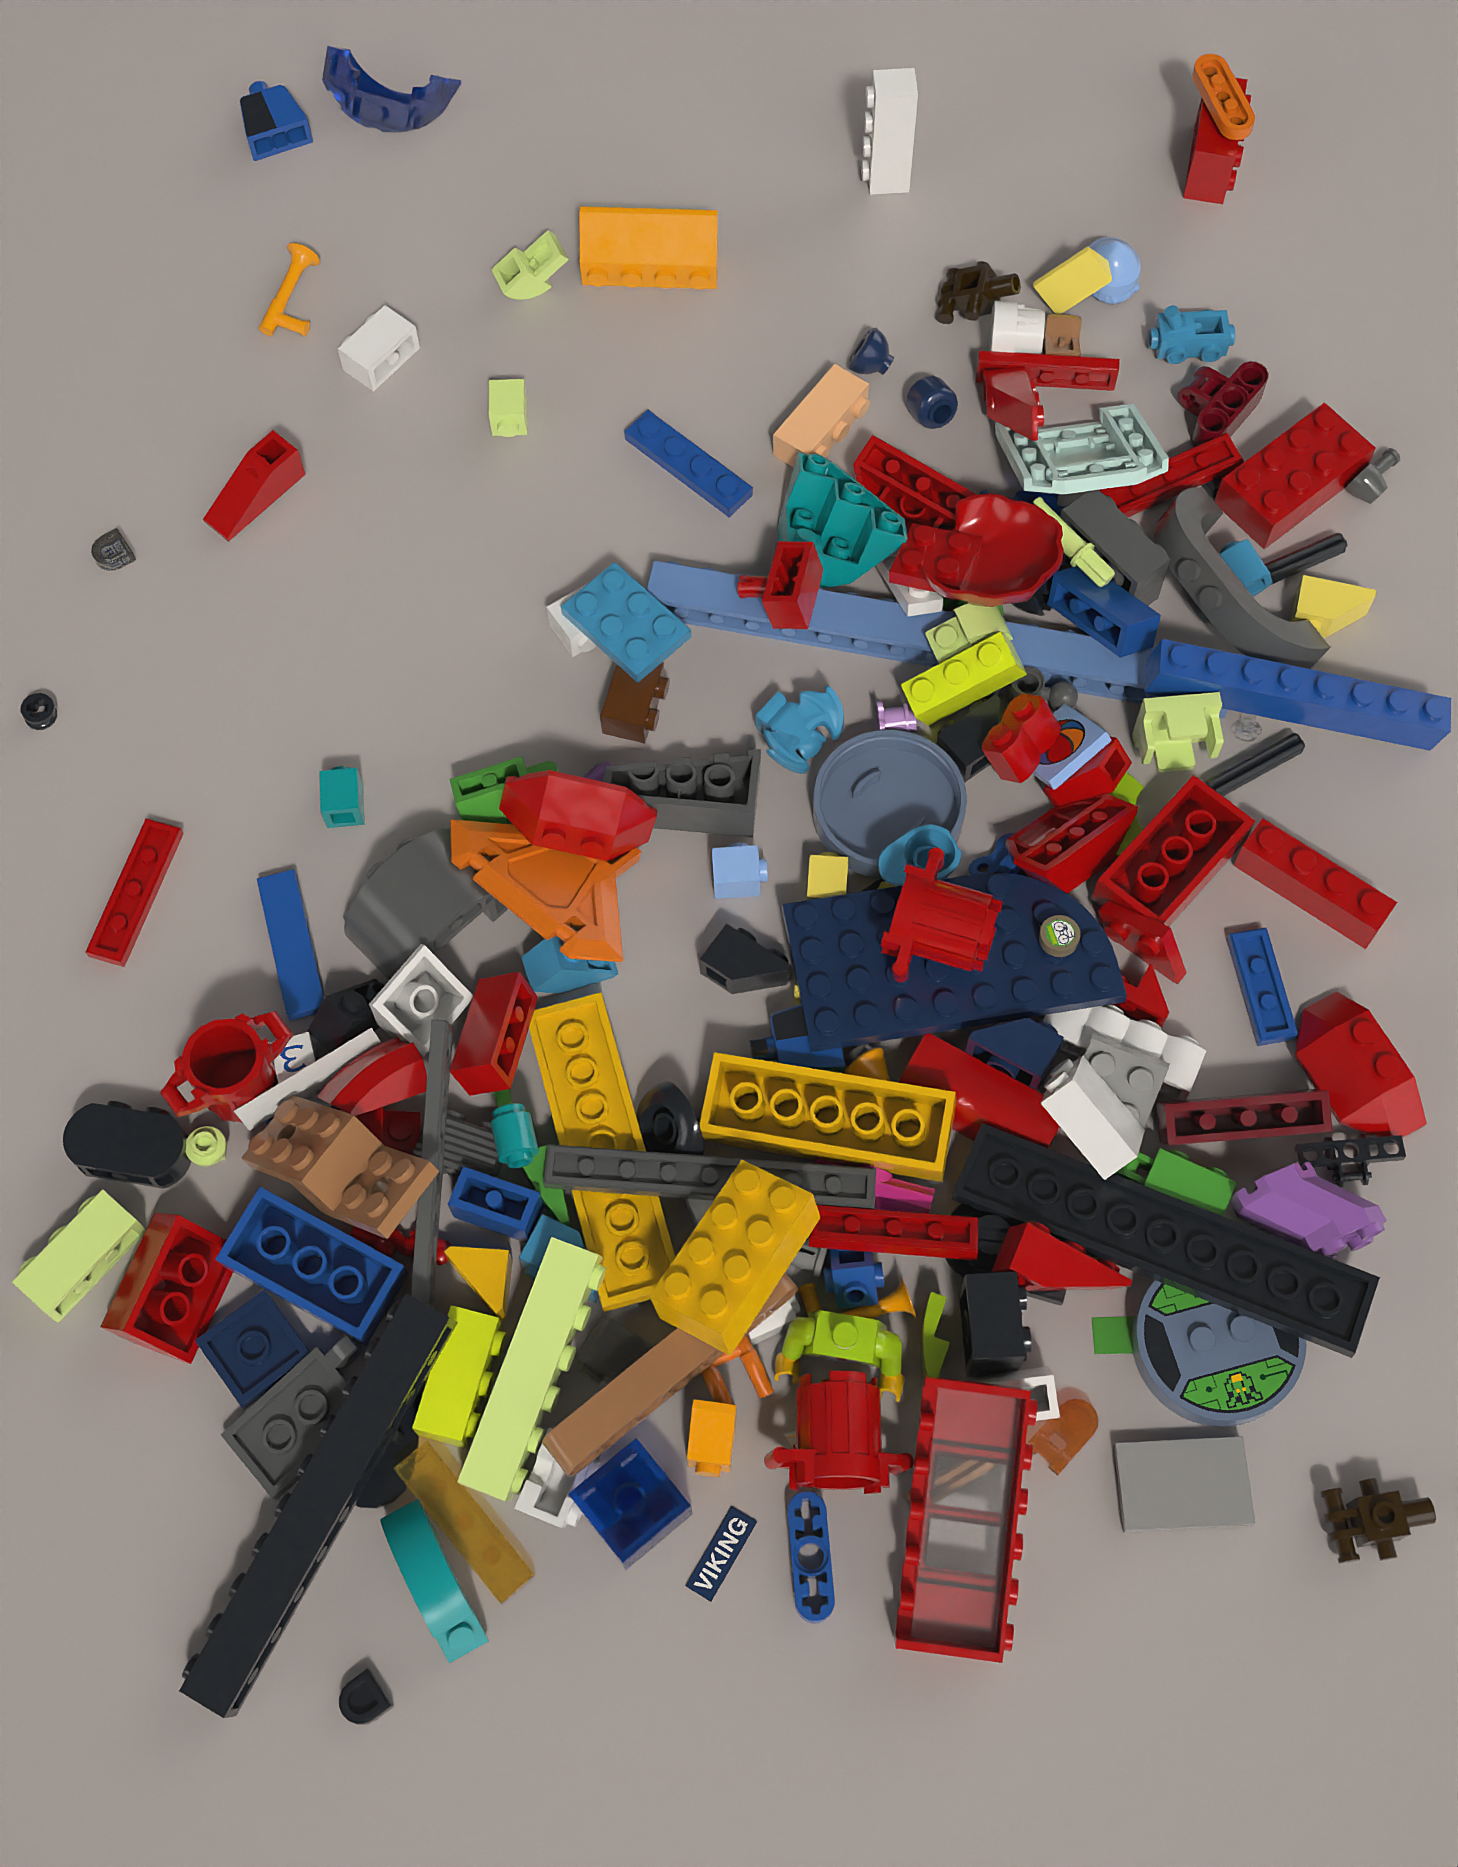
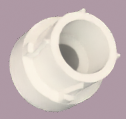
M994 301L989 351L1041 354L1044 338L1045 311L1025 308V305H1018L1017 302Z

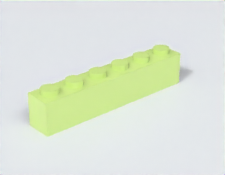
M551 1237L457 1483L503 1501L513 1500L514 1494H521L530 1473L529 1470L524 1469L530 1452L536 1454L544 1438L545 1429L540 1428L546 1411L552 1413L560 1395L561 1388L555 1386L561 1370L567 1372L574 1359L576 1348L571 1346L576 1331H583L588 1322L591 1307L586 1305L592 1289L598 1291L606 1273V1267L602 1266L604 1257Z

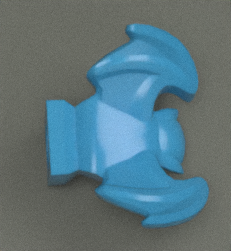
M830 686L825 687L824 693L817 691L800 692L799 703H787L785 696L778 691L756 714L755 726L758 731L764 734L770 748L766 750L767 754L785 769L799 774H805L809 771L808 759L816 756L821 750L823 742H826V738L815 730L817 727H826L834 741L840 737L844 725L843 706L839 697ZM796 749L801 754L802 758L796 753Z

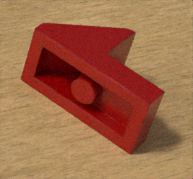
M1149 964L1138 987L1131 985L1128 979L1122 976L1127 994L1126 1000L1123 1003L1110 1005L1121 1009L1125 1016L1135 1021L1149 1020L1158 1024L1162 1029L1170 1012L1152 964Z
M383 1107L355 1116L384 1146L413 1155V1150L420 1136V1112L383 1111Z

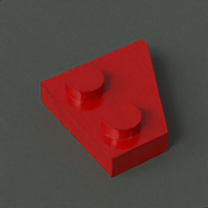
M1106 901L1098 911L1105 927L1106 935L1148 965L1152 964L1155 970L1178 984L1187 972L1171 927L1111 901Z

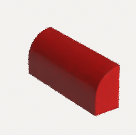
M932 1034L924 1035L898 1082L956 1092V1107L952 1129L975 1141L980 1126L983 1123L1049 1149L1061 1128L1041 1104L1044 1096L1042 1093Z

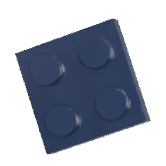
M265 1289L195 1340L243 1409H246L262 1397L310 1353Z

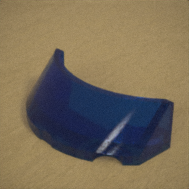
M327 46L322 81L327 91H331L341 105L340 109L354 121L367 128L379 129L381 132L401 133L426 126L444 112L461 85V80L431 74L429 79L431 82L424 87H413L412 94L397 92L371 78L357 63L350 49Z

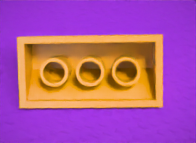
M580 206L579 232L582 285H593L596 287L717 289L719 260L718 210Z

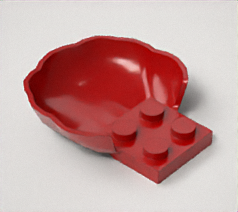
M979 494L961 499L956 503V525L952 531L912 523L907 534V541L902 544L889 570V583L935 592L938 595L961 600L975 606L995 607L1028 601L1060 568L1064 550L1061 543L1063 537L1062 525L1039 506L1023 501H1013L1002 495Z

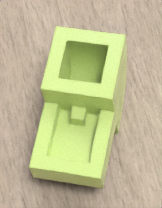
M547 230L524 252L515 247L491 271L504 295L516 300H526L548 291L552 287L548 278L569 259L556 235Z
M969 603L954 609L957 616L925 632L939 664L1000 631L1010 641L1013 640L998 606L984 607Z

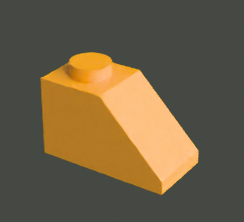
M693 1399L687 1463L689 1467H695L696 1474L707 1477H720L721 1471L730 1472L737 1427V1405Z

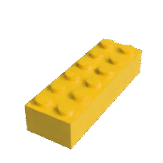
M714 1052L699 1126L703 1139L706 1142L811 1160L818 1158L852 1167H877L892 1174L943 1182L956 1107V1092Z

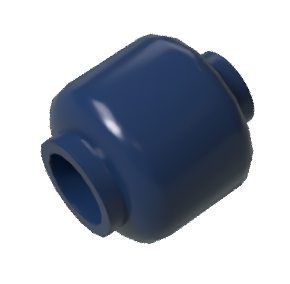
M923 377L916 381L907 394L906 404L909 412L925 428L937 429L943 427L953 419L958 409L956 394L940 377Z

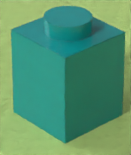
M336 766L330 770L319 771L320 812L326 827L337 828L365 825L363 782L357 767Z

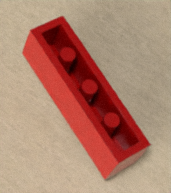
M1262 818L1243 844L1233 865L1364 949L1371 943L1398 903Z

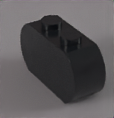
M108 1101L107 1105L91 1103L79 1109L70 1118L64 1130L63 1146L65 1153L85 1176L165 1189L183 1178L191 1165V1161L185 1152L188 1135L170 1115V1112L161 1108L147 1107L146 1111L133 1110L130 1105L119 1101Z

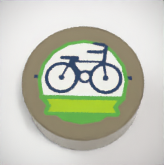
M1055 915L1046 919L1039 933L1040 946L1046 953L1055 957H1065L1072 954L1080 940V929L1077 923L1063 915Z

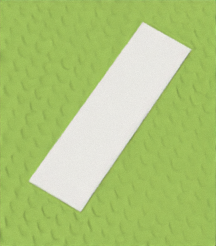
M370 1028L236 1109L234 1112L250 1131L273 1117L276 1109L284 1101L289 1100L292 1095L304 1098L326 1085L343 1067L364 1052L381 1044V1041L373 1029Z

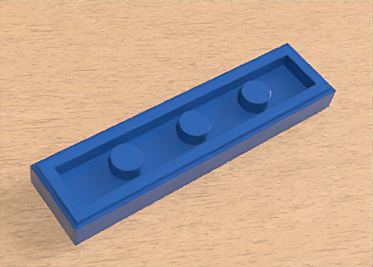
M292 869L257 878L287 1018L289 1021L316 1015L325 996L297 874Z

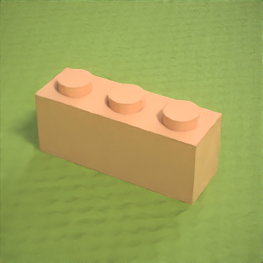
M834 364L773 434V456L791 467H794L798 452L807 455L818 454L827 459L832 446L836 442H842L847 436L850 425L856 418L861 419L867 412L870 405V400H868L869 383Z

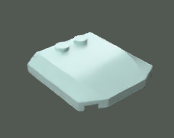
M1134 404L1099 408L1098 422L1039 429L1037 441H1032L995 422V435L1024 491L1071 494L1139 484L1168 471L1169 457Z

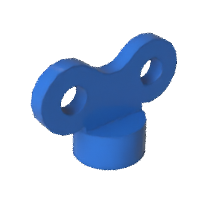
M1015 833L1001 836L997 840L996 848L992 854L973 860L969 865L970 875L1009 873L1027 876L1026 872L1013 863L1005 847L1006 840ZM981 868H988L985 872H979Z

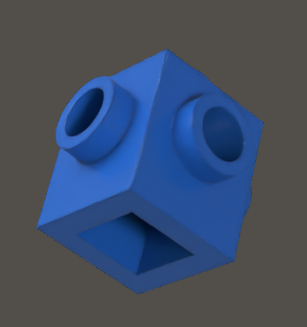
M830 1249L831 1267L824 1268L826 1293H835L836 1308L878 1305L877 1288L885 1287L882 1262H873L872 1252Z

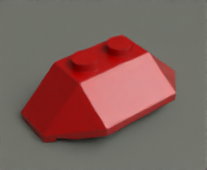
M874 435L871 436L853 463L856 481L905 519L907 534L912 523L952 531L956 525V503L961 499L977 495Z
M552 770L529 773L518 778L516 776L506 777L499 810L532 845L604 861L612 860L649 842L658 812L652 806L649 807L643 799L627 787Z
M1105 793L1095 796V800L1076 801L1055 807L1006 840L1005 847L1013 863L1032 878L1045 882L1068 894L1113 861L1137 814L1138 806Z
M1337 991L1303 1009L1294 1056L1315 1088L1329 1091L1331 1112L1338 1123L1375 1137L1402 1135V1138L1427 1124L1415 1076L1369 1009Z

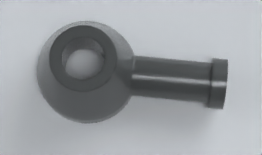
M1388 448L1377 461L1368 465L1345 489L1356 498L1369 504L1373 503L1388 488L1382 474L1390 467L1399 463V453L1393 448Z

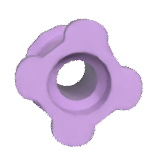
M877 701V730L916 732V717L912 710H908L907 703H903L902 707L883 708V701Z

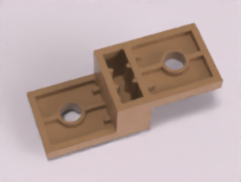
M293 1095L276 1109L275 1117L262 1132L253 1137L249 1143V1149L241 1157L252 1169L291 1183L323 1214L386 1239L389 1238L439 1173V1170L428 1160L384 1146L354 1115Z

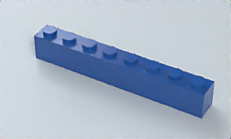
M1161 639L1146 659L1144 693L1167 697L1220 692L1222 709L1429 751L1451 732V698L1166 639Z

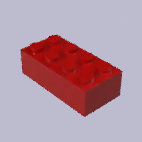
M1324 402L1222 478L1214 502L1259 546L1266 549L1345 489L1369 465L1376 447Z
M1193 775L1098 878L1091 899L1100 906H1103L1107 900L1170 926L1245 843L1255 820Z

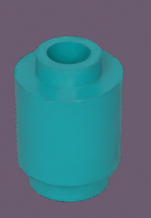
M508 1104L495 1109L492 1112L493 1120L490 1124L499 1162L508 1164L510 1168H519L533 1162L532 1158L539 1153L531 1114L525 1111L523 1104Z

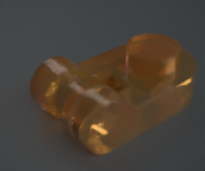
M1076 1398L1067 1400L1059 1407L1060 1418L1048 1419L1027 1443L1033 1444V1454L1039 1453L1050 1463L1048 1468L1057 1476L1092 1438L1098 1428L1099 1418L1097 1412L1085 1400ZM1054 1433L1067 1443V1446L1062 1451L1049 1441Z

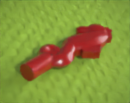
M356 1226L352 1230L351 1237L389 1258L393 1256L396 1249L404 1256L414 1258L416 1230L411 1231V1236L406 1237L400 1230L395 1229L388 1239ZM438 1238L436 1265L443 1266L448 1262L444 1251L452 1246L449 1240L443 1241Z

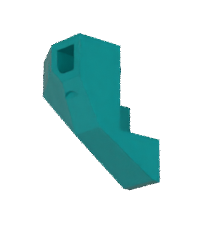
M798 452L778 523L774 554L778 541L814 542L824 569L819 587L827 588L852 583L901 548L903 543H906L905 519L832 461H828L825 457L818 454L807 455Z

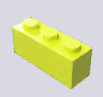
M1000 631L902 683L901 687L915 717L926 726H930L1022 678L1027 673L1013 643Z
M451 1305L448 1317L458 1322L429 1373L412 1429L420 1437L467 1449L469 1439H474L482 1419V1414L478 1413L482 1396L488 1398L491 1393L495 1373L490 1372L494 1356L501 1357L507 1332L502 1331L503 1325L498 1317Z

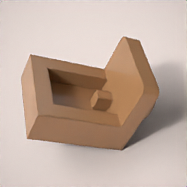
M1048 314L1046 317L1043 354L1080 357L1081 317Z

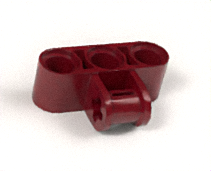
M1245 362L1238 367L1230 378L1207 366H1202L1195 372L1194 380L1188 386L1182 387L1178 392L1179 403L1187 411L1198 417L1192 435L1193 447L1225 433H1228L1230 437L1235 433L1262 399L1269 378V373L1265 366L1258 362Z

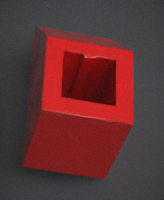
M1110 737L1112 740L1055 790L1048 785L1045 786L1043 790L1054 807L1076 801L1095 800V796L1105 793L1109 794L1115 790L1132 764L1118 738Z

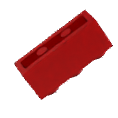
M519 971L478 980L449 1070L469 1096L511 1089L538 999L536 993Z

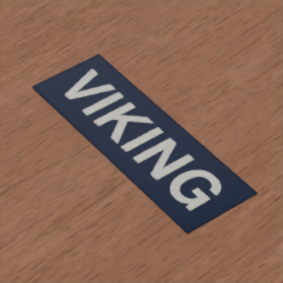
M731 1506L685 1586L712 1602L757 1521Z

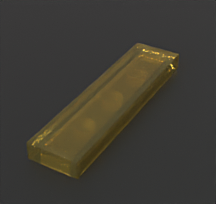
M428 1441L424 1442L393 1468L415 1497L419 1498L423 1507L501 1605L535 1577V1574L462 1484L457 1483L458 1478Z

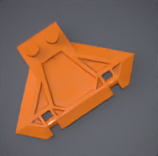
M450 820L451 862L460 870L468 866L474 868L477 873L473 876L472 880L546 940L557 936L565 942L559 951L569 959L623 961L616 878L639 861L642 851L635 848L612 860L604 861L532 845L512 824Z

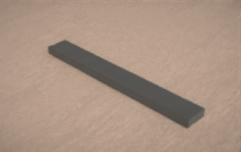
M431 1020L421 1158L430 1161L439 1170V1173L418 1199L411 1289L412 1297L432 1308L449 1095V1070L451 1067L453 1027L446 1020Z
M548 1144L543 1185L544 1188L715 1200L740 1161L744 1160L813 1193L816 1205L874 1209L876 1168Z

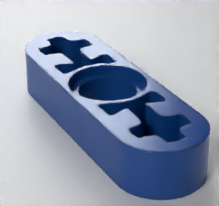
M801 1492L791 1499L787 1512L795 1608L798 1615L804 1621L816 1624L828 1619L835 1605L827 1510L823 1499L813 1492ZM802 1502H810L811 1509L819 1510V1515L813 1516L812 1532L821 1530L822 1538L805 1536L799 1540L796 1539L795 1532L804 1534V1520L802 1517H795L794 1511L801 1510ZM806 1545L819 1547L824 1556L821 1566L813 1570L804 1568L798 1560V1553L801 1548ZM825 1574L826 1583L818 1581L817 1588L819 1597L826 1598L827 1604L821 1606L819 1614H812L811 1608L802 1604V1600L809 1598V1582L801 1585L799 1583V1576L813 1579Z

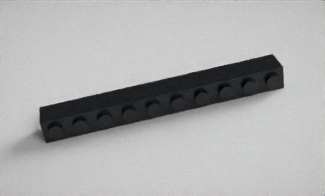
M407 1293L402 1301L396 1300L388 1311L385 1320L388 1326L381 1338L376 1337L368 1346L364 1355V1361H366L360 1375L358 1377L353 1376L342 1393V1399L345 1400L337 1415L332 1414L324 1423L319 1437L322 1438L320 1445L314 1455L312 1453L308 1454L301 1463L297 1472V1477L300 1480L292 1494L288 1492L280 1500L274 1516L277 1517L276 1522L270 1532L263 1533L256 1542L251 1554L255 1557L246 1573H240L233 1582L228 1594L232 1599L224 1613L219 1612L209 1624L205 1636L209 1639L201 1653L194 1654L183 1670L182 1678L185 1681L179 1692L222 1718L237 1716L458 1324L452 1318Z

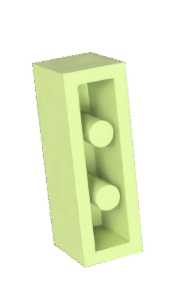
M102 1189L97 1196L89 1197L80 1206L78 1215L67 1226L60 1227L51 1235L48 1245L37 1257H31L20 1267L18 1276L12 1283L43 1312L59 1323L145 1234L146 1229Z

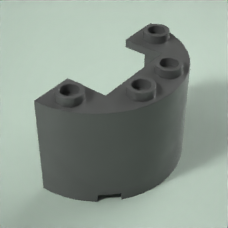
M443 828L430 831L417 838L411 836L404 839L398 845L396 852L386 861H380L369 869L366 875L368 880L364 883L351 906L343 915L345 920L344 932L345 936L390 980L420 944L425 945L435 954L482 912L494 922L508 908L472 880L473 876L477 873L474 868L468 866L460 870L451 862L450 829Z

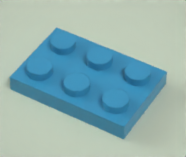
M616 562L611 564L561 606L562 615L637 683L691 638V629Z

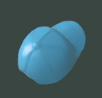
M932 824L920 826L907 832L882 851L878 861L879 872L885 882L901 886L904 884L906 873L903 872L905 865L909 863L926 868L928 852L932 848L937 847L944 852V866L939 870L937 876L938 880L943 881L957 868L962 851L959 850L955 840L950 835V831Z

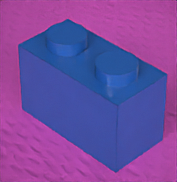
M464 1166L448 1202L449 1209L454 1218L525 1243L528 1242L544 1209L539 1192Z

